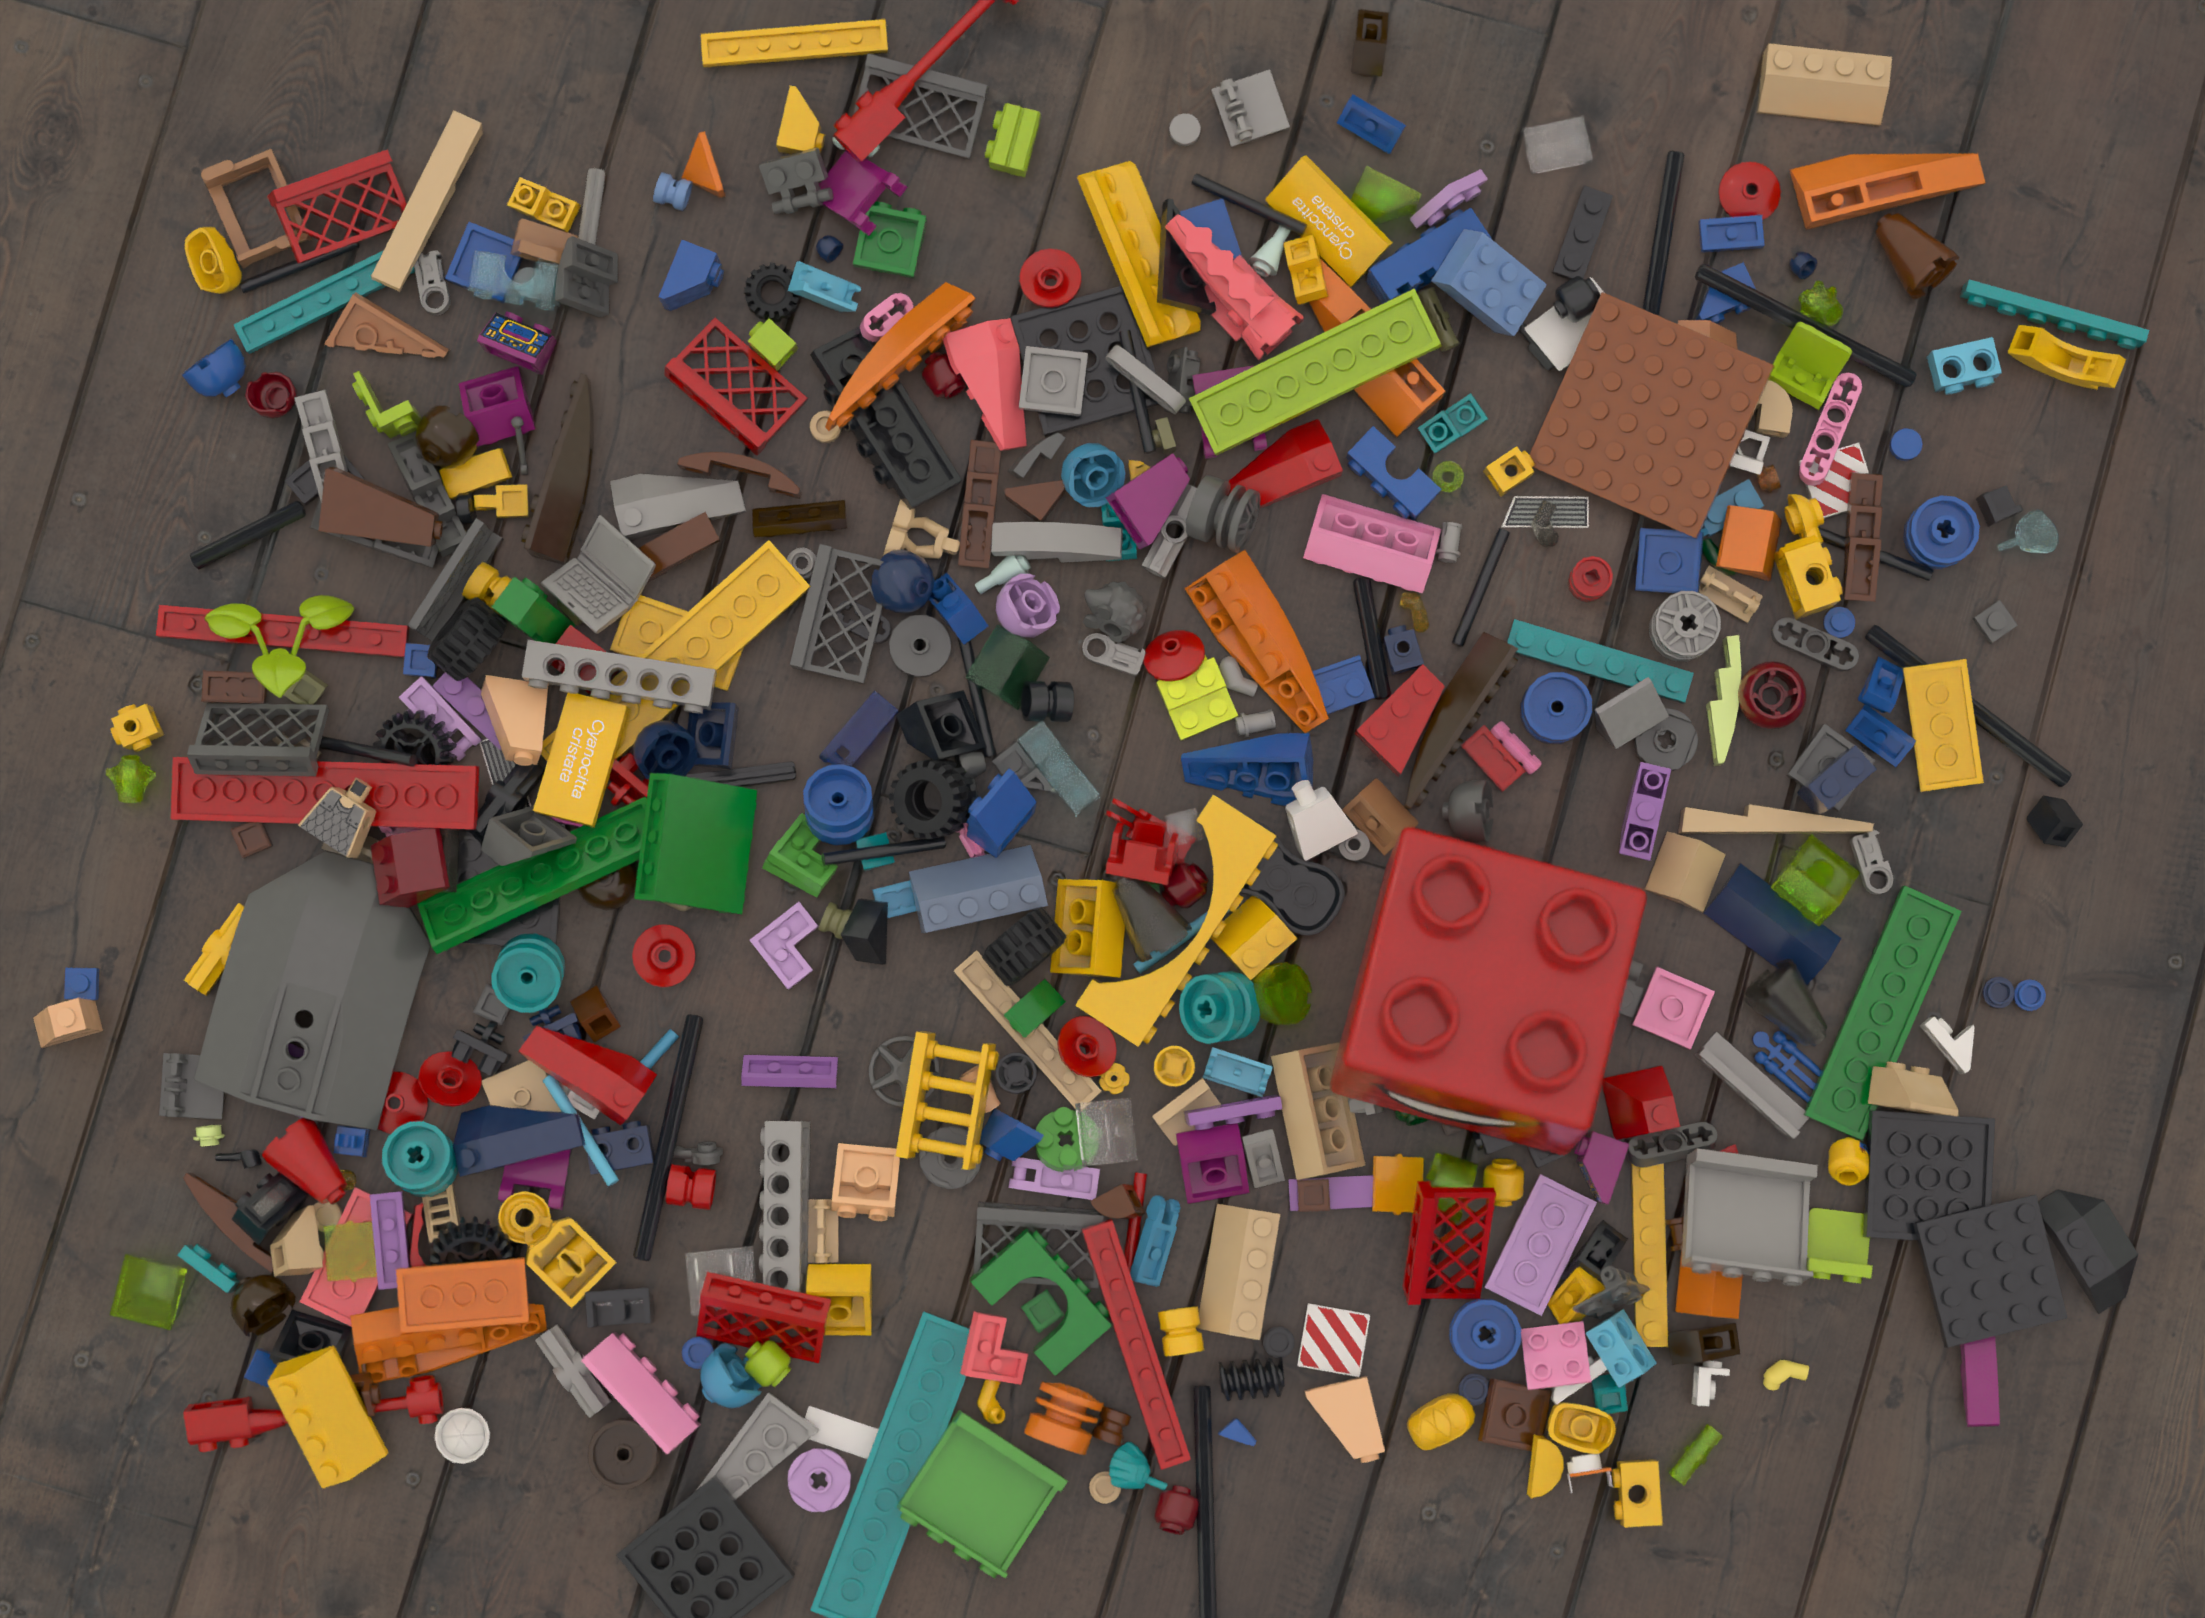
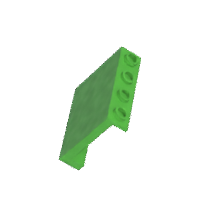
M958 1410L897 1504V1508L902 1512L900 1515L901 1519L914 1527L918 1523L929 1529L926 1534L940 1544H943L945 1540L955 1546L953 1549L954 1553L966 1561L973 1557L982 1563L979 1569L989 1576L995 1578L999 1574L1006 1578L1008 1575L1006 1570L1057 1491L1061 1492L1068 1481L961 1410Z

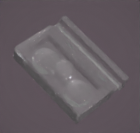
M1584 116L1523 128L1522 130L1531 174L1589 163L1593 160L1584 124Z

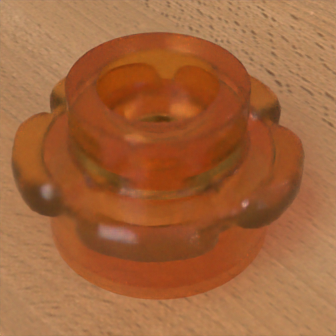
M1763 465L1761 474H1756L1762 491L1767 489L1769 494H1772L1773 490L1781 488L1780 481L1774 465L1767 467Z

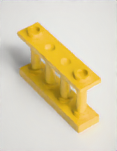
M918 1031L915 1035L895 1157L914 1158L916 1153L923 1150L964 1158L962 1169H975L976 1164H980L983 1155V1146L979 1144L991 1072L996 1069L999 1053L995 1051L996 1044L985 1043L982 1045V1051L978 1052L939 1045L938 1041H935L936 1033ZM940 1057L979 1064L976 1083L934 1076L933 1072H929L931 1059ZM930 1088L973 1095L971 1114L928 1107V1104L924 1103L926 1090L929 1091ZM925 1119L969 1127L966 1146L923 1138L922 1134H919L921 1121L924 1122Z

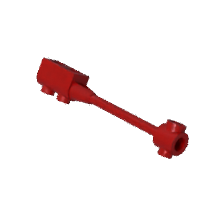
M979 0L906 75L903 74L880 91H876L873 95L866 91L855 102L859 109L851 117L845 113L835 122L833 126L837 131L833 134L834 138L857 162H862L905 118L898 110V107L915 86L914 83L996 0ZM1001 0V1H1003L1004 3H1007V2L1009 1V2L1012 4V6H1013V5H1015L1017 2H1019L1020 0Z
M423 1375L410 1379V1386H407L406 1396L381 1399V1403L376 1404L375 1413L408 1409L409 1416L411 1418L418 1417L419 1424L436 1422L438 1420L437 1414H443L444 1411L442 1387L440 1382H435V1376ZM252 1396L189 1404L183 1412L189 1445H198L199 1452L213 1451L218 1448L217 1442L229 1441L231 1448L244 1447L249 1445L248 1438H254L255 1435L288 1424L282 1410L253 1409Z

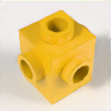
M135 704L126 706L118 710V716L111 718L114 725L111 728V733L116 744H122L128 750L133 749L134 752L144 750L152 746V740L164 736L154 709L148 704L136 707Z

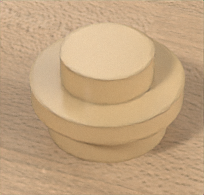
M1107 1471L1097 1473L1091 1479L1089 1485L1091 1496L1097 1502L1104 1504L1116 1500L1121 1491V1488L1111 1484V1477Z

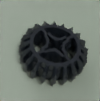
M411 709L403 712V715L398 712L392 715V720L384 721L382 724L384 729L378 730L375 734L380 739L373 743L375 747L394 750L395 745L400 752L413 754L414 747L421 744L415 754L417 756L416 764L451 765L450 763L457 760V756L449 752L457 746L456 743L448 742V738L453 735V732L448 731L444 733L442 728L445 727V722L441 721L435 724V714H430L425 718L424 710H418L414 714ZM403 729H417L425 735L417 738L411 733L407 734ZM431 744H433L435 749V757L431 754ZM381 761V763L395 764L391 762Z
M476 1216L472 1219V1223H467L465 1218L462 1217L458 1226L450 1221L447 1230L440 1229L438 1238L432 1240L429 1260L431 1261L430 1265L450 1264L446 1256L451 1251L457 1260L456 1263L489 1261L487 1251L490 1248L496 1254L497 1260L515 1258L513 1256L514 1246L512 1243H509V1235L501 1234L502 1228L500 1225L490 1228L491 1222L489 1219L480 1224Z

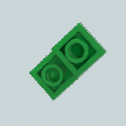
M1044 979L1012 1006L1004 1016L1010 1022L1012 1028L1026 1038L1066 1001Z

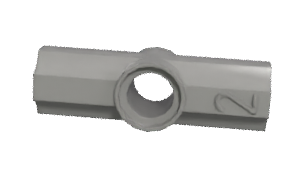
M1187 484L1141 566L1158 577L1166 579L1183 544L1188 538L1186 521L1193 496L1197 489L1194 486ZM1171 524H1178L1183 528L1184 533L1179 538H1171L1166 533L1167 527Z
M558 1324L535 1340L554 1367L552 1370L559 1382L568 1392L571 1391L589 1418L612 1402L593 1373L581 1361L585 1356L579 1350L576 1351Z

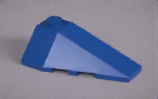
M1278 733L1181 755L1185 782L1220 791L1226 788L1242 791V796L1253 798L1254 794L1270 798L1271 803L1277 805H1287L1297 800L1292 787L1300 781L1309 780L1313 788V753L1309 733Z

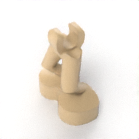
M900 499L883 556L892 550L906 549L922 558L940 559L943 552L956 555L960 542L948 538L949 529L927 517H915V509L909 510L907 505ZM911 528L924 529L936 538L934 545L916 546L908 538L907 531Z

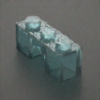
M478 250L473 252L467 290L474 291V297L492 299L493 295L505 297L504 302L516 305H523V301L536 302L535 307L544 310H554V306L559 307L562 305V303L555 301L559 265L537 261L534 264L531 280L525 283H516L505 272L506 255Z
M1043 720L1017 739L1019 745L1075 817L1100 798L1099 792L1070 759Z

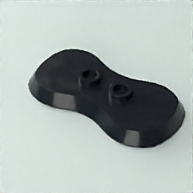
M1255 821L1256 823L1260 824L1261 826H1263L1264 828H1266L1267 830L1276 835V833L1267 825ZM1277 836L1274 842L1278 846L1269 860L1264 857L1261 859L1256 867L1261 870L1260 874L1252 886L1245 884L1240 893L1249 894L1264 901L1290 931L1309 936L1318 934L1327 928L1339 913L1344 901V886L1333 870L1324 865L1296 857L1286 849Z

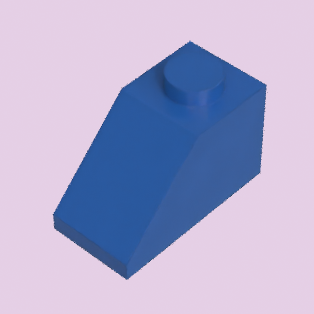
M995 1108L981 1132L980 1144L986 1146L984 1153L994 1159L1001 1161L1004 1156L1014 1162L1040 1142L1044 1135Z

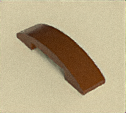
M704 452L681 457L677 463L682 470L711 476L713 465L768 478L770 479L768 485L770 492L800 499L802 495L800 488L785 474L762 461L748 456L726 452Z

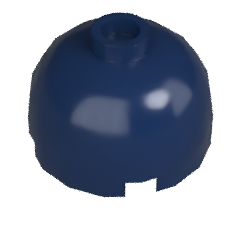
M903 549L892 550L880 559V561L884 562L879 570H874L872 575L871 588L876 602L882 604L885 609L896 613H910L923 607L930 599L934 589V576L928 563L924 558Z
M661 720L644 727L637 735L634 742L633 758L640 772L648 780L650 773L685 776L694 766L698 757V750L695 748L696 741L688 730L677 722Z

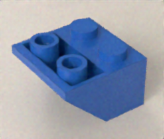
M1010 768L1003 776L1000 774L996 775L988 786L990 791L983 799L978 797L968 810L970 816L966 822L968 824L967 837L995 858L1000 855L1034 815L1036 809V800Z

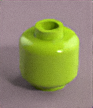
M768 1340L762 1345L757 1341L744 1354L748 1358L744 1370L762 1387H768L769 1385L776 1387L791 1371V1368L788 1366L791 1361L790 1356L773 1340Z

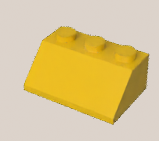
M1058 879L1054 921L1065 933L1066 939L1052 953L1050 973L1121 978L1129 884L1105 880Z

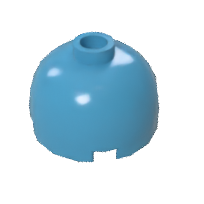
M1087 443L1074 448L1067 455L1063 462L1061 478L1065 490L1075 501L1085 507H1099L1109 503L1105 497L1124 485L1126 473L1124 463L1113 450L1099 443Z
M721 1344L708 1355L701 1367L702 1392L707 1400L730 1409L744 1406L760 1395L761 1391H758L761 1386L744 1370L748 1358L745 1357L742 1361L735 1354L739 1349L729 1344Z

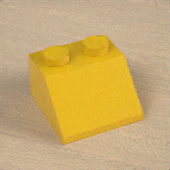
M1251 896L1224 920L1227 924L1217 939L1212 936L1210 937L1234 966L1250 980L1256 977L1297 940V937L1261 899L1255 896Z
M808 1264L806 1294L831 1299L825 1335H872L871 1264Z

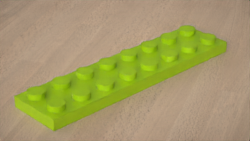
M1414 288L1189 398L1217 456L1438 349L1442 345Z

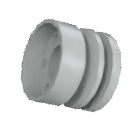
M1681 591L1670 595L1654 611L1649 622V636L1654 648L1663 657L1673 661L1688 662L1700 657L1716 642L1721 630V617L1716 605L1707 596L1696 591ZM1689 618L1692 620L1690 626L1693 629L1689 628L1687 631H1684L1682 629V621Z

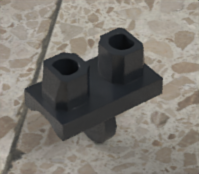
M493 1020L487 1027L476 1023L473 1032L481 1035V1040L458 1029L453 1036L457 1041L451 1056L468 1064L475 1049L484 1053L485 1055L478 1070L490 1076H494L503 1063L508 1064L512 1055L489 1044L492 1040L501 1045L505 1036L495 1032L498 1023Z

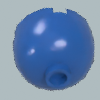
M230 339L187 369L182 376L197 393L203 396L214 397L223 393L225 397H228L241 387L238 381L245 373L244 356L235 342Z

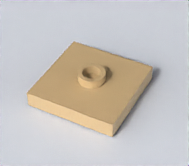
M530 1060L482 1080V1085L490 1105L561 1112L542 1081L548 1074Z

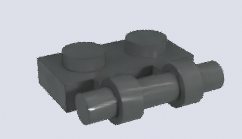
M819 147L764 161L759 165L768 194L780 192L782 200L772 203V209L775 214L786 212V214L795 213L798 211V208L809 205L814 208L823 205L824 201L833 199L831 188L821 190L818 181L825 180L828 177ZM805 185L807 193L795 196L793 188Z

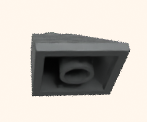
M533 805L490 818L481 850L491 857L495 863L504 866L574 844L577 837L551 817L535 813Z

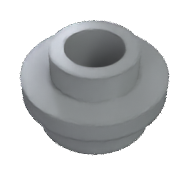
M807 548L794 549L787 557L788 562L804 579L811 577L816 560L815 554ZM801 558L808 561L805 569H799L796 566L797 561Z
M1357 830V835L1338 844L1341 855L1348 860H1360L1369 851V839L1360 830ZM1351 839H1356L1360 842L1358 850L1353 851L1349 848L1348 843Z

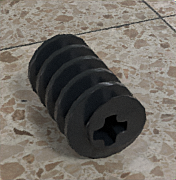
M1271 1357L1267 1358L1265 1367L1262 1366L1259 1359H1255L1252 1368H1250L1247 1360H1242L1240 1369H1237L1234 1361H1229L1227 1370L1219 1362L1221 1393L1224 1394L1227 1401H1231L1233 1392H1236L1239 1400H1243L1245 1391H1249L1251 1398L1256 1399L1258 1390H1261L1264 1397L1268 1398L1272 1388L1277 1397H1281L1285 1387L1282 1357L1279 1358L1277 1366H1275Z

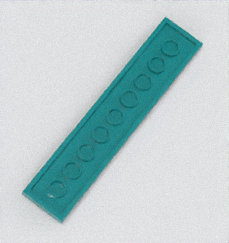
M923 1311L810 1611L828 1618H876L910 1527L909 1523L900 1518L902 1512L897 1508V1504L948 1427L967 1377L960 1374L969 1328Z

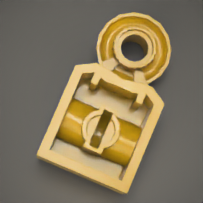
M1788 494V506L1784 507L1786 521L1793 535L1798 534L1800 539L1785 544V547L1775 552L1774 556L1775 564L1795 620L1833 607L1841 600L1839 595L1843 594L1839 579L1831 574L1829 565H1832L1830 553L1826 547L1822 548L1821 546L1823 539L1818 526L1824 524V517L1817 499H1808L1802 495ZM1806 574L1814 578L1815 585L1808 583Z
M526 1191L514 1193L500 1207L498 1220L502 1232L509 1235L510 1240L513 1242L528 1245L525 1264L571 1308L585 1295V1292H588L617 1263L572 1218L566 1217L552 1221L548 1205L543 1198L535 1193ZM520 1209H529L533 1215L531 1223L527 1226L518 1225L515 1219L516 1213Z

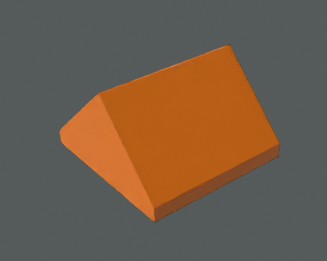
M1728 505L1716 566L1771 581L1775 560L1774 553L1777 549L1782 523L1781 518L1774 511Z
M1681 1250L1675 1312L1739 1319L1743 1274L1738 1278H1729L1722 1276L1720 1271L1711 1270V1273L1708 1274L1694 1273L1692 1268L1681 1266Z

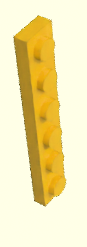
M885 19L701 34L704 67L864 55L868 53H888Z
M1631 1163L1633 1275H1635L1639 1284L1645 1285L1650 1289L1641 1294L1642 1299L1634 1303L1635 1328L1647 1347H1668L1664 1163L1649 1167H1637Z

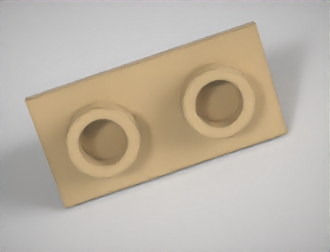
M1710 565L1700 580V594L1707 596L1716 606L1746 623L1749 622L1753 613L1756 612L1763 597Z
M832 1199L809 1200L808 1263H839V1216L837 1211H831Z

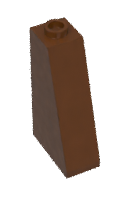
M337 467L325 469L318 531L429 547L435 545L436 540H441L443 521H438V512Z

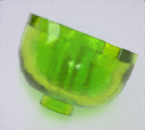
M1288 962L1274 963L1265 967L1255 976L1252 982L1259 1006L1260 1018L1273 1025H1291L1299 1023L1306 1017L1311 1007V1004H1307L1308 994L1312 993V988L1307 974L1300 966L1296 964L1291 965Z

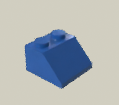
M681 240L658 296L664 309L672 311L711 294L713 286L719 287L724 270L721 269L722 264L717 253Z

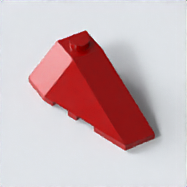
M1319 419L1287 431L1229 480L1230 493L1237 485L1245 486L1246 491L1248 489L1259 491L1261 496L1260 508H1263L1341 477L1343 469L1332 442Z
M540 1026L535 1027L518 1051L620 1126L628 1119L657 1076L656 1073L630 1055Z

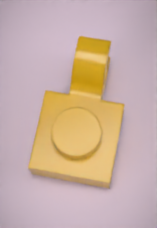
M496 485V495H474V508H476V511L496 509L497 518L529 517L528 485Z

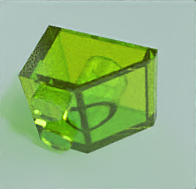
M1810 834L1780 871L1770 888L1777 892L1782 899L1787 900L1802 912L1807 919L1812 920L1820 927L1841 904L1860 872L1814 835Z

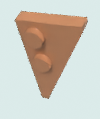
M356 292L352 295L325 342V345L328 347L346 346L355 347L356 350L373 349L383 353H411L430 358L437 356L445 357L449 351L443 345Z

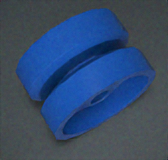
M1941 495L1928 499L1910 514L1904 526L1903 539L1907 552L1917 563L1928 568L1944 569L1954 566L1973 551L1979 539L1980 525L1976 513L1966 502L1957 497ZM1937 529H1942L1944 531V538L1941 537V531Z
M1550 672L1537 678L1525 691L1520 703V718L1526 731L1536 740L1547 744H1562L1575 738L1587 726L1592 714V698L1586 685L1577 677L1565 672ZM1553 702H1556V706L1561 705L1562 710L1559 713H1555L1552 710L1551 705Z
M828 765L817 770L807 780L803 790L806 823L814 836L822 842L832 845H847L861 839L869 831L874 819L871 785L864 774L856 768L847 765Z
M1475 1299L1464 1303L1454 1313L1449 1324V1340L1453 1351L1463 1362L1478 1369H1495L1505 1365L1516 1355L1521 1343V1327L1516 1315L1506 1305L1492 1299ZM1483 1327L1489 1329V1337L1481 1339L1478 1336L1481 1334L1479 1329Z

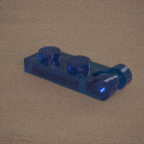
M874 691L823 750L819 758L825 764L829 762L831 765L843 764L853 767L898 714L899 710ZM842 745L850 751L845 759L837 753V750Z

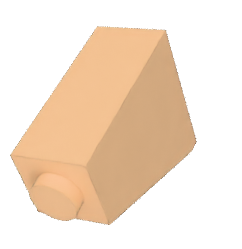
M486 675L481 689V696L505 760L514 761L522 766L537 765L542 752L548 686L547 689H539L528 686L529 681Z
M76 998L51 1005L33 1018L41 1048L103 1031L96 1002L93 1000Z
M1366 1376L1304 1390L1305 1397L1354 1459L1360 1458L1361 1463L1379 1459L1378 1453L1385 1452Z

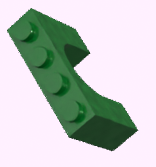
M1026 1228L970 1279L974 1287L991 1305H994L1017 1283L1030 1277L1050 1279L1062 1288L1067 1297L1066 1314L1061 1323L1033 1347L1036 1356L1056 1376L1106 1332L1112 1324L1108 1318L1110 1316L1107 1307L1100 1300L1095 1304L1087 1295L1091 1290L1081 1278L1078 1277L1074 1280L1067 1273L1070 1267L1058 1253L1054 1257L1045 1248L1049 1243L1037 1230L1032 1233Z

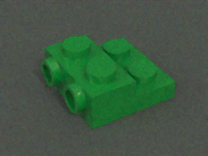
M875 201L866 215L869 217L868 220L877 227L869 236L861 230L859 231L853 266L914 278L927 224L926 216L921 215L922 211L905 207L903 211L891 209L890 204Z

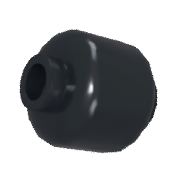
M1576 276L1556 289L1555 297L1557 301L1553 303V306L1560 318L1567 317L1576 323L1593 313L1600 293L1590 278L1585 280L1581 276Z

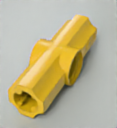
M240 903L236 905L222 927L215 930L207 939L202 948V955L184 979L190 986L208 996L223 974L232 941L244 906Z

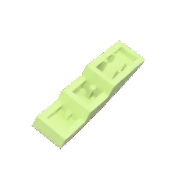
M1739 635L1727 636L1722 640L1726 668H1721L1714 672L1718 700L1710 701L1706 704L1714 766H1719L1725 762L1735 729L1739 707L1738 690L1741 682Z

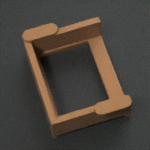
M272 149L236 164H233L230 160H225L201 172V177L210 192L237 254L238 262L243 269L254 262L291 247L285 234L250 250L223 189L225 185L266 168H269L277 189L288 185ZM293 205L286 208L291 221L301 225L303 218L298 207ZM295 229V231H294L295 236L297 235V232H298V230H296V229ZM302 232L298 243L312 239L309 235Z

